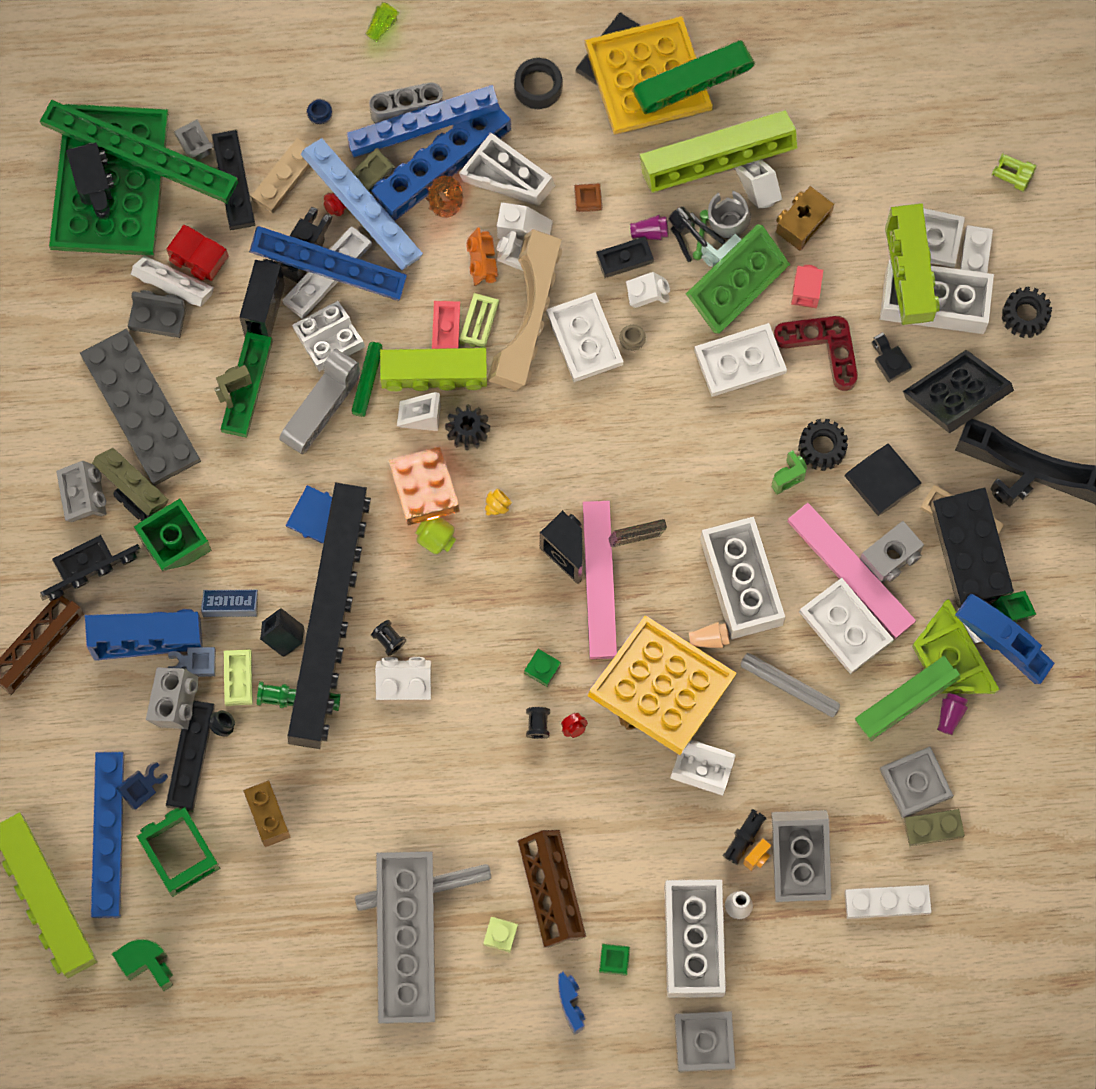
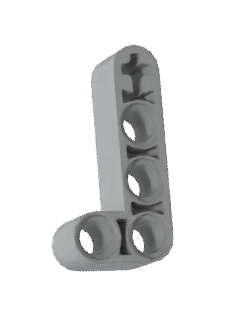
M334 349L329 354L323 366V376L287 423L279 437L280 441L300 454H304L309 449L360 377L359 363L338 349Z

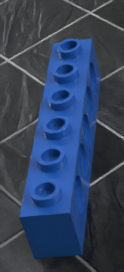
M500 108V110L454 124L446 133L442 132L437 135L433 143L426 149H419L408 163L400 164L390 177L378 181L372 190L373 197L392 219L396 221L460 171L490 133L501 139L510 132L511 119ZM477 125H483L486 128L483 130H476L474 127ZM458 140L466 142L461 146L454 144ZM437 156L446 157L443 161H437L434 158ZM418 171H424L427 173L424 176L415 175V173ZM399 186H404L407 188L403 192H398L395 190Z

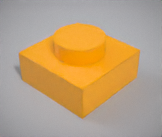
M762 839L745 858L743 865L750 871L756 865L761 868L771 857L768 854L771 845Z

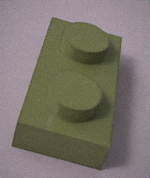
M959 809L906 817L904 819L909 847L959 839L965 836Z

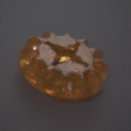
M441 176L433 179L432 185L427 187L429 194L425 198L429 201L430 206L428 209L432 210L435 216L447 218L455 215L463 202L461 185L451 176ZM439 192H445V196L450 201H442Z

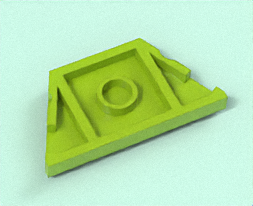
M949 599L945 600L912 646L921 664L926 669L945 656L952 667L956 668L960 673L961 679L940 694L997 693L1000 689L962 621L955 616L956 610Z

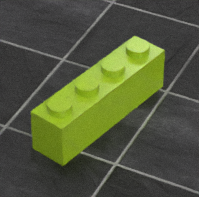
M486 348L380 350L381 387L393 392L401 391L402 388H413L416 391L440 388L444 391L454 390L455 387H466L468 390H479L482 387H487Z

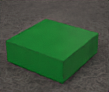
M602 944L599 973L627 976L630 946Z

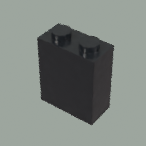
M263 259V261H254L239 316L244 337L246 332L268 337L272 335L285 287L281 265L273 260Z

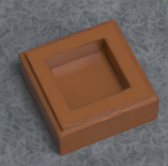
M600 183L574 185L576 212L602 211Z

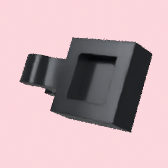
M883 332L874 337V341L871 343L880 355L875 359V363L888 383L912 369L911 364L899 346L891 349L889 341Z

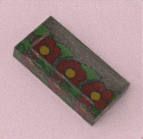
M665 519L615 530L608 538L610 546L618 547L660 537L667 529Z

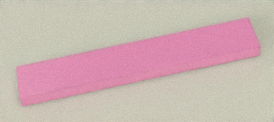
M610 501L583 502L589 656L590 659H613L617 654L612 541L610 537Z
M809 503L805 504L788 518L787 522L839 579L843 578L895 640L915 624L916 620Z

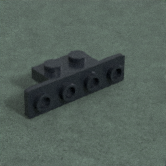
M99 535L52 558L62 581L41 591L40 597L42 601L49 599L50 602L64 595V590L72 586L74 589H78L89 583L88 578L96 574L102 577L113 571L112 566L120 562L126 565L138 558L136 554L140 553L139 545L136 544L112 556L102 536Z

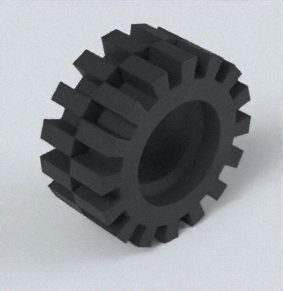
M1025 287L1024 291L1018 288L1015 293L1012 292L1002 309V321L1006 322V329L1012 328L1011 333L1013 335L1019 332V337L1024 338L1025 334H1028V338H1032L1034 334H1041L1042 330L1046 328L1052 313V307H1049L1051 304L1050 299L1045 300L1046 294L1044 292L1039 295V289L1034 288L1033 291H1030V287ZM1023 304L1030 305L1035 308L1037 316L1030 321L1023 320L1018 316L1017 308Z
M817 419L814 424L810 422L807 428L803 429L799 440L798 451H801L800 456L805 458L807 466L811 463L812 469L815 470L817 467H821V471H825L826 467L833 469L835 464L839 465L842 458L844 459L848 447V437L844 435L845 430L843 427L839 429L838 423L835 421L833 424H830V419H825V422ZM819 436L828 437L833 442V449L828 453L817 452L813 447L814 439Z

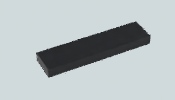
M237 129L212 134L218 170L238 178L236 188L228 203H225L230 231L256 226Z
M193 701V713L188 729H181L165 805L167 808H179L181 810L185 807L187 811L194 812L211 730L208 719L215 710V704Z

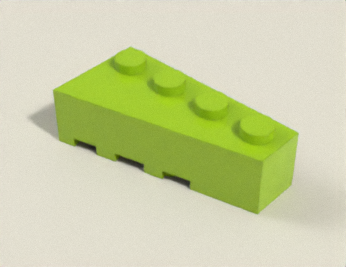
M923 203L891 207L885 232L902 325L933 322L936 313L940 311L938 296L934 294L935 275L931 271V253L928 247Z

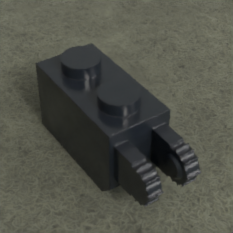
M96 142L66 150L81 202L86 205L92 204L96 216L99 219H106L111 214L108 200L113 199L110 189L115 188L111 173L106 174L104 166L109 165L105 151H99Z
M311 207L304 219H299L290 236L322 247L325 241L324 234L331 224L332 216L324 215L319 225L316 226L312 223L317 217L318 209ZM277 262L281 265L283 276L297 283L307 273V271Z

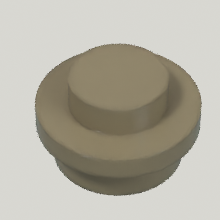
M628 325L620 332V343L627 350H638L644 345L646 334L640 326Z

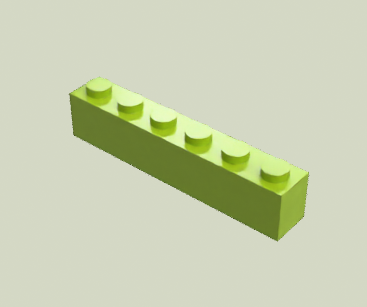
M786 110L642 153L640 154L642 174L651 193L797 149L796 128Z
M19 812L0 822V851L6 859L1 863L9 877L14 875L18 883L14 886V889L21 901L26 899L30 909L26 910V913L33 925L38 923L42 931L38 937L45 950L51 949L54 955L51 963L57 974L63 973L66 978H70L98 963L25 817Z

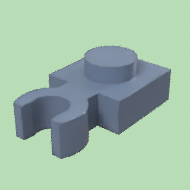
M215 647L187 648V655H182L177 651L168 653L169 659L179 660L176 666H168V668L187 669L198 677L215 676Z

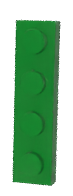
M246 332L237 366H246L252 384L230 393L233 407L228 409L226 406L220 428L221 433L248 437L273 343L272 337Z

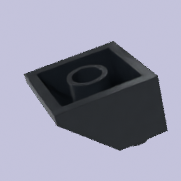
M562 510L540 532L539 548L572 580L579 584L582 580V524L573 514L568 516Z

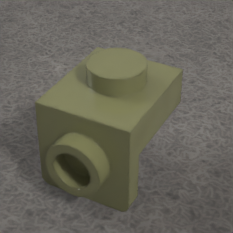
M246 366L231 367L226 370L225 374L216 377L218 387L214 388L220 403L225 401L228 409L232 408L233 403L229 393L252 384Z

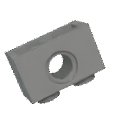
M902 521L862 553L860 560L881 583L885 580L891 582L901 574L902 571L900 569L908 563L911 566L922 557L920 553L924 544L906 523ZM894 550L898 552L900 558L891 559L887 555V551Z

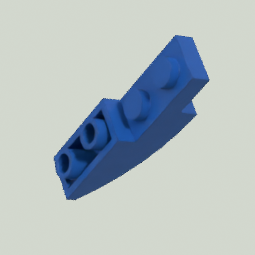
M970 594L955 614L989 648L1000 651L1034 684H1041L1055 664L1041 650L1042 645L1009 617L977 596Z

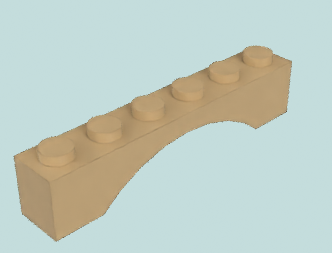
M534 229L524 236L518 260L524 272L527 285L525 316L514 339L504 350L493 357L487 381L515 391L529 383L532 374L529 367L531 360L533 361L537 354L538 346L535 345L537 336L541 334L544 327V321H541L543 312L547 310L550 303L548 292L556 279L554 268L562 255V249L560 248L562 239Z

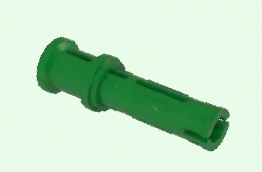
M259 681L256 705L261 706L262 703L279 705L283 709L284 707L287 708V705L293 706L296 689L289 688L287 684L274 686L265 685L263 681ZM331 693L330 698L335 699L333 710L339 711L341 694Z

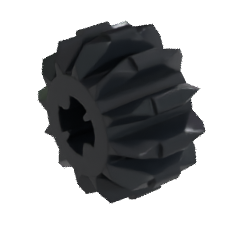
M468 404L466 405V411H462L457 406V415L449 413L448 420L450 422L445 424V430L449 431L447 438L448 440H455L454 446L456 448L463 443L466 451L469 450L470 444H473L478 449L480 447L479 440L486 442L488 439L486 435L487 432H490V425L487 424L488 416L481 415L479 407L471 411V406ZM469 425L470 428L472 425V430L467 431L466 427L463 430V426Z

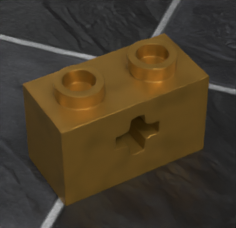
M811 186L805 192L800 191L792 201L794 205L788 211L784 209L776 219L778 223L776 233L799 251L828 220L834 208V203Z
M268 780L243 790L264 847L291 838L270 781Z

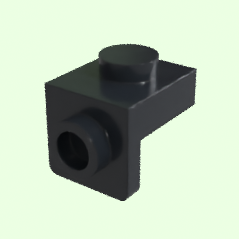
M1027 471L1011 488L1007 487L997 478L990 490L998 502L1001 504L1005 503L1008 507H1011L1019 498L1024 500L1034 490L1031 485L1035 477Z

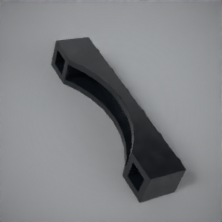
M973 418L966 422L955 451L1020 476L1029 471L1035 477V482L1096 505V465L1080 464L1054 458L1014 441L994 426Z

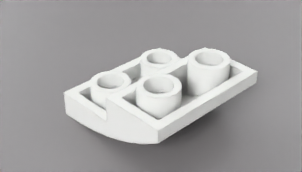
M339 301L292 325L319 372L323 370L327 357L334 349H338L347 356H350L365 348L362 338L353 327L349 316Z

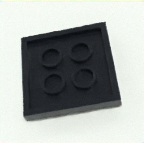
M965 350L905 389L903 394L907 401L948 433H951L1013 392L1014 388L1009 380L968 350Z

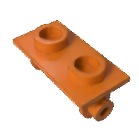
M477 227L468 237L466 243L467 251L470 252V274L473 276L474 286H477L483 279H486V283H494L498 277L496 259H488L486 257L495 255L493 236L488 231L480 232V227Z

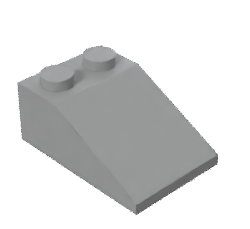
M827 810L771 812L775 901L831 900L830 836Z

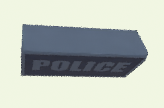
M203 590L201 613L203 617H257L258 590Z

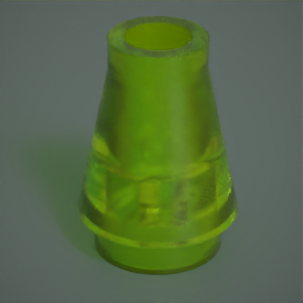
M382 2L380 6H376L365 34L370 39L378 42L398 21L397 16L399 12L391 5Z

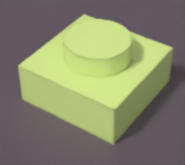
M491 917L483 945L511 952L518 924Z

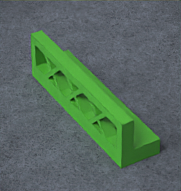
M943 656L858 715L855 720L869 740L873 741L961 679L960 673Z

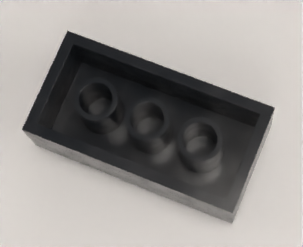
M986 488L933 500L930 507L957 607L960 608L970 594L977 596L985 602L1012 594L1014 589Z

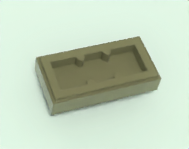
M376 148L352 173L371 192L375 184L381 179H385L395 169V166Z

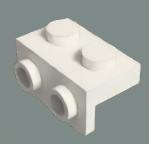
M385 657L382 658V661L376 662V700H431L430 660H425L423 657H411L409 661H398V658Z
M691 740L682 754H678L670 779L723 795L736 755L723 749Z

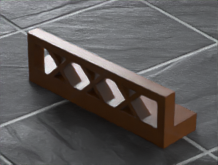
M64 596L49 602L0 657V668L13 665L0 679V687L7 693L12 695L84 615L81 608L75 602H70ZM61 602L66 607L53 619V609ZM39 625H49L46 628V630L37 639H35L34 630ZM31 645L17 660L16 650L20 646Z
M541 830L518 840L544 948L552 947L565 941L585 938L586 933L560 830ZM536 841L538 848L536 857L531 855L528 845ZM539 868L543 870L545 876L542 884L537 881L536 877ZM545 895L550 897L551 906L549 911L544 909L543 900ZM552 922L557 925L559 936L551 938L549 929Z

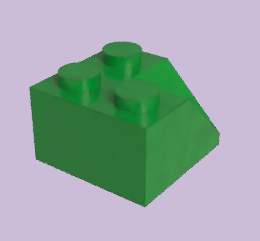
M180 498L134 526L139 539L162 571L189 565L212 551L205 535Z

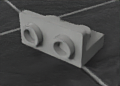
M80 461L56 471L65 521L72 523L92 514L101 517L107 514L105 508L106 498L101 486L102 476L98 468L91 463Z

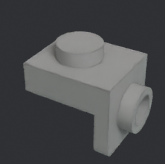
M197 119L174 131L186 156L189 158L195 157L196 161L210 154L208 149L214 147L209 142Z

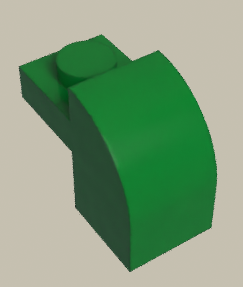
M146 939L133 940L111 953L129 981L149 969L163 991L173 986L169 979L173 976V973L165 961L159 964V961L168 955L157 943Z

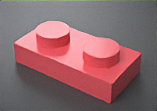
M434 301L432 349L459 348L460 302Z

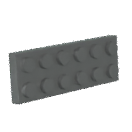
M127 328L80 352L82 359L154 486L201 462Z

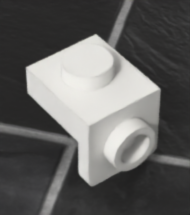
M511 231L505 237L502 236L498 242L496 250L499 251L497 261L523 271L518 260L523 241L515 238L517 233Z
M655 272L626 281L630 306L634 308L657 300L662 303L669 302L668 293L670 292L668 281Z

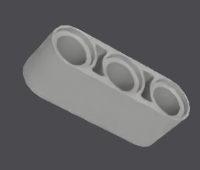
M425 83L377 93L369 101L371 118L375 123L441 102L443 101V91L436 83ZM430 96H434L437 98L434 101L426 100V98ZM405 101H409L412 103L409 106L401 105ZM378 107L387 108L385 111L376 110Z

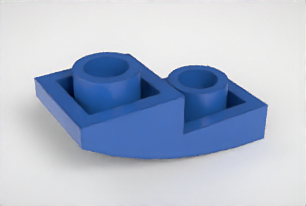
M561 972L558 975L559 997L566 1020L575 1035L584 1029L585 1025L582 1021L586 1020L578 1005L574 1007L571 1005V1003L578 999L577 991L580 988L572 975L567 977L564 972Z

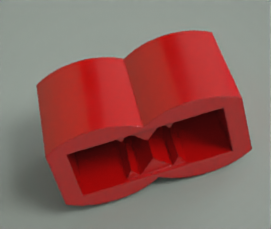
M184 224L166 248L169 261L179 268L184 266L191 269V274L200 280L205 278L212 281L229 257L225 247Z

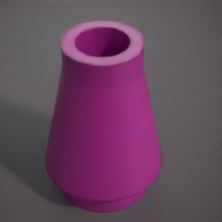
M656 215L636 223H630L632 239L645 236L646 239L663 240V238L669 237L667 217Z
M947 693L946 698H942L937 730L953 735L955 728L968 709L966 706L968 700L958 695Z

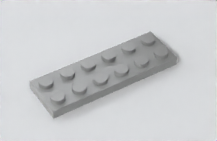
M433 852L376 853L378 1023L435 1022Z

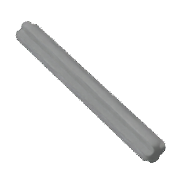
M487 864L434 876L433 893L490 880V868ZM377 890L355 896L356 906L359 911L377 907Z

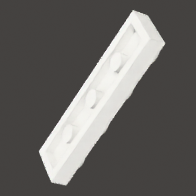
M351 226L330 250L360 259L372 244L369 239ZM308 272L282 300L283 304L301 319H304L338 281Z

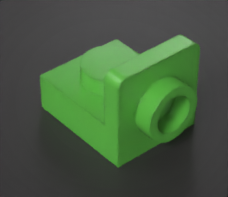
M793 450L788 452L786 459L790 469L784 467L774 474L775 477H773L771 487L776 495L805 479L806 463L800 455L796 456Z

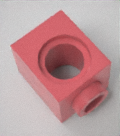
M813 265L797 266L791 301L792 305L817 308L823 277L822 269H818Z

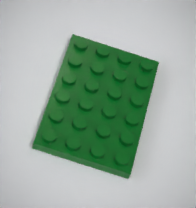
M65 104L75 110L166 147L169 120L168 109ZM62 134L49 241L50 250L154 256L162 176L105 152L109 165L104 166L106 174L111 173L115 188L110 189L113 199L108 200L111 210L110 216L106 219H99L95 214L92 204L86 205L80 200L66 150L87 144Z

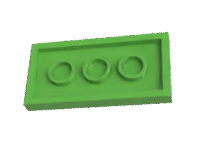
M757 224L686 295L714 333L720 334L790 263L764 226Z

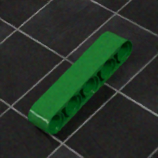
M736 41L637 84L632 89V92L644 114H649L739 76L752 69L755 61L744 41Z

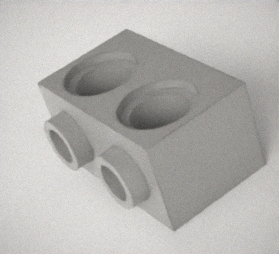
M157 667L146 721L160 728L188 729L193 713L192 706L195 693L198 690V676L186 669Z

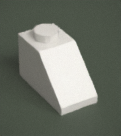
M762 159L735 167L749 200L758 209L771 207L775 202L782 200L776 173Z
M501 202L497 223V239H500L502 236L505 237L513 231L517 233L515 238L523 241L524 236L532 229L548 235L551 234V219L527 206Z

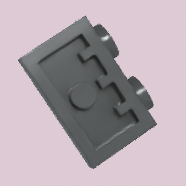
M147 290L132 292L133 304L128 321L129 330L176 338L181 337L187 310L183 299L172 294L159 296Z

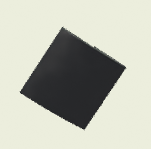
M889 443L872 453L844 475L877 516L894 507L900 499L918 489L922 484Z

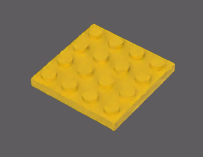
M682 16L585 40L586 51L614 135L712 110L713 106L707 89L649 114H644L632 92V89L640 82L696 59Z
M644 616L590 689L588 697L681 755L737 673L649 617Z

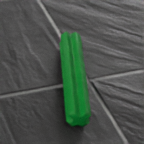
M370 342L368 344L351 409L352 414L355 416L364 417L367 412L380 362V350H383L382 344L378 342Z

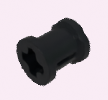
M390 620L379 624L371 633V637L373 639L377 638L384 646L388 656L396 653L407 641L405 637H400L391 627L392 622Z
M530 707L526 709V714L529 715L528 731H526L527 738L545 739L550 737V732L547 731L548 715L551 712L549 708Z

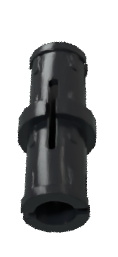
M751 809L741 828L736 829L734 832L736 836L722 856L728 861L732 860L733 864L738 865L748 846L754 844V837L767 818L760 812L758 814L756 810Z

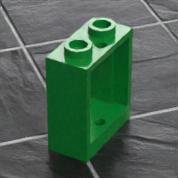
M185 807L181 810L179 808L171 810L164 816V820L157 824L152 822L144 826L140 830L141 833L137 835L139 842L172 897L221 869ZM185 821L206 858L169 879L148 841L178 823Z

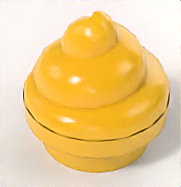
M498 488L494 492L490 491L485 499L487 504L485 506L486 515L506 514L510 510L509 506L512 504V501Z

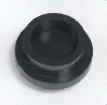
M220 710L209 717L208 724L214 734L228 737L234 730L235 720L231 714Z

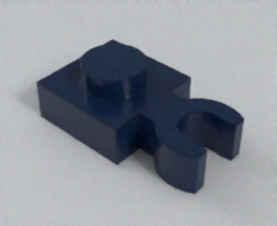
M153 762L149 764L144 775L140 771H136L116 787L133 810L139 808L157 793L152 787L155 783L161 784L167 780L168 775L165 773L161 774L158 778L154 776V770L160 766L159 763Z

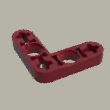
M829 316L780 323L775 327L773 335L778 347L782 349L826 344L835 387L841 391H849L854 388L858 379L850 328L845 318ZM834 324H837L838 328H843L840 334H836L835 330H831ZM822 325H825V330H827V331H826V336H822V335H823V327H822ZM809 326L817 329L818 335L815 338H808L804 334V329ZM796 328H799L800 339H797V334H795ZM782 331H786L790 335L788 340H784L783 336H780ZM839 347L844 348L848 352V357L838 359L834 355V350ZM843 366H846L847 377H851L849 383H845L844 379H839L842 375Z

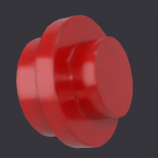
M334 192L324 195L323 205L326 211L337 217L343 215L347 207Z
M579 713L567 716L561 722L563 735L572 738L582 735L585 732L588 721L585 717H581Z

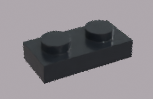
M645 236L596 251V257L604 279L654 263V258Z

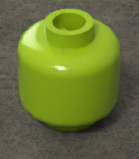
M432 515L430 518L426 516L415 531V534L418 535L417 543L433 554H439L442 550L448 552L456 541V538L453 537L454 526L438 515Z

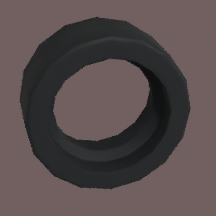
M539 57L527 59L520 64L514 77V90L518 100L531 109L539 110L548 108L556 103L562 92L563 78L560 69L554 62ZM534 72L545 73L552 78L553 88L546 94H531L524 89V78Z

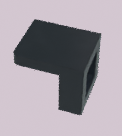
M280 608L262 621L260 640L285 657L303 644L304 626Z

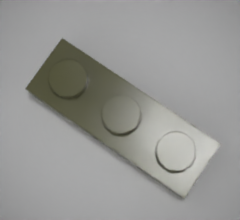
M114 448L95 456L92 464L146 515L149 516L166 506L169 499Z

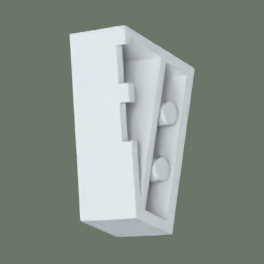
M492 133L489 134L459 173L464 183L537 206L541 205L555 187L552 176Z

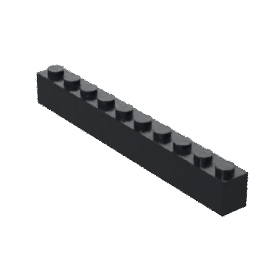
M337 482L334 485L289 725V745L321 749L322 741L328 740L330 725L325 723L327 715H332L335 699L330 698L331 690H337L339 673H335L336 663H342L344 648L339 646L341 638H346L349 624V622H344L345 613H351L353 597L349 596L350 587L355 588L358 572L353 571L355 562L360 563L362 547L358 546L359 537H365L367 522H362L364 513H369L371 498L367 497V487Z

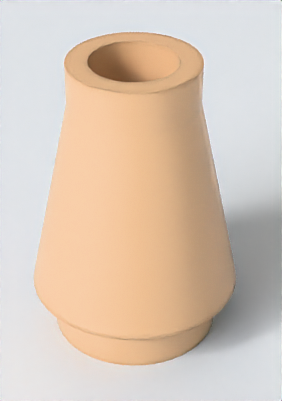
M718 621L699 630L689 632L690 644L695 647L724 648L723 645L730 644L726 623L719 624Z

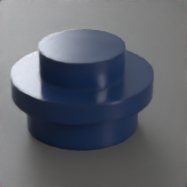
M316 99L307 107L308 119L314 124H325L332 117V107L325 100Z

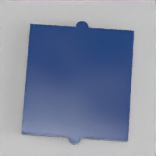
M307 485L288 519L286 527L301 533L303 538L309 537L324 544L332 501L329 492L323 493Z

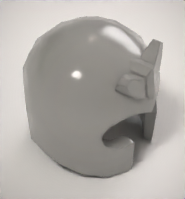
M732 191L734 199L726 198L721 201L720 194L717 193L712 198L708 208V218L712 230L724 238H731L734 234L740 236L748 229L751 214L745 199L735 191Z

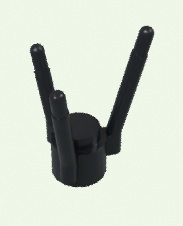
M685 207L677 208L669 216V221L673 225L670 230L675 235L687 262H691L692 259L680 234L681 232L683 234L690 232L703 247L708 245L694 228L695 224L719 243L725 244L723 238L699 220L693 212L689 213Z

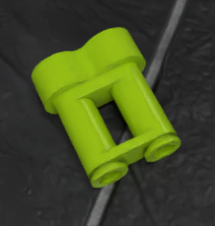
M1002 154L998 162L1000 164L998 168L995 166L992 175L1015 185L1014 188L1024 192L1035 173L1037 165L1028 161L1024 163L1006 154ZM1002 167H1011L1017 170V173L1014 174L1010 171L1003 169Z

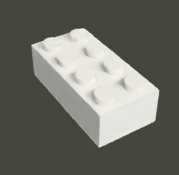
M889 260L885 272L880 320L901 323L892 266ZM931 266V271L935 275L934 294L939 298L940 311L936 313L933 322L913 325L984 334L989 323L994 274Z
M754 517L702 530L701 545L730 639L783 626L785 614Z
M666 880L664 894L667 998L724 997L725 961L722 880Z

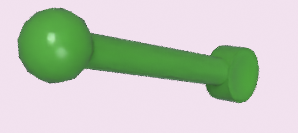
M703 210L700 213V219L704 224L709 220L707 210ZM700 228L699 234L704 238L705 231ZM697 242L696 251L693 252L695 260L702 259L703 255L701 252L702 245Z

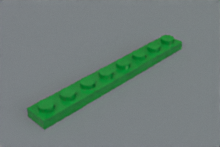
M52 99L40 119L41 125L84 144L96 142L101 151L104 150L110 155L226 204L238 184L237 177Z

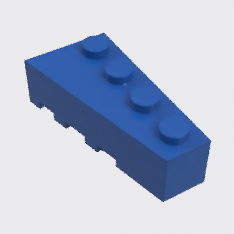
M182 609L177 612L85 615L86 646L94 661L168 654L171 651L187 652V648L203 647L201 618L199 613L194 612L192 609Z

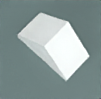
M434 392L400 401L397 426L401 428L438 431L441 410L440 393Z

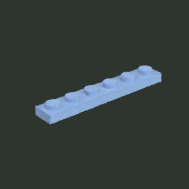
M322 138L302 151L301 156L401 270H404L420 259L423 255L420 249Z

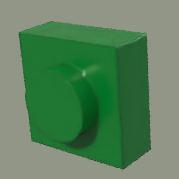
M537 649L525 668L524 674L548 687L561 666V662L542 650Z

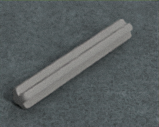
M747 653L741 661L742 668L830 717H834L840 708L838 702L752 654Z

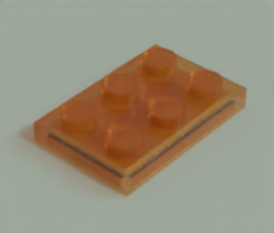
M440 446L389 460L408 526L460 512Z

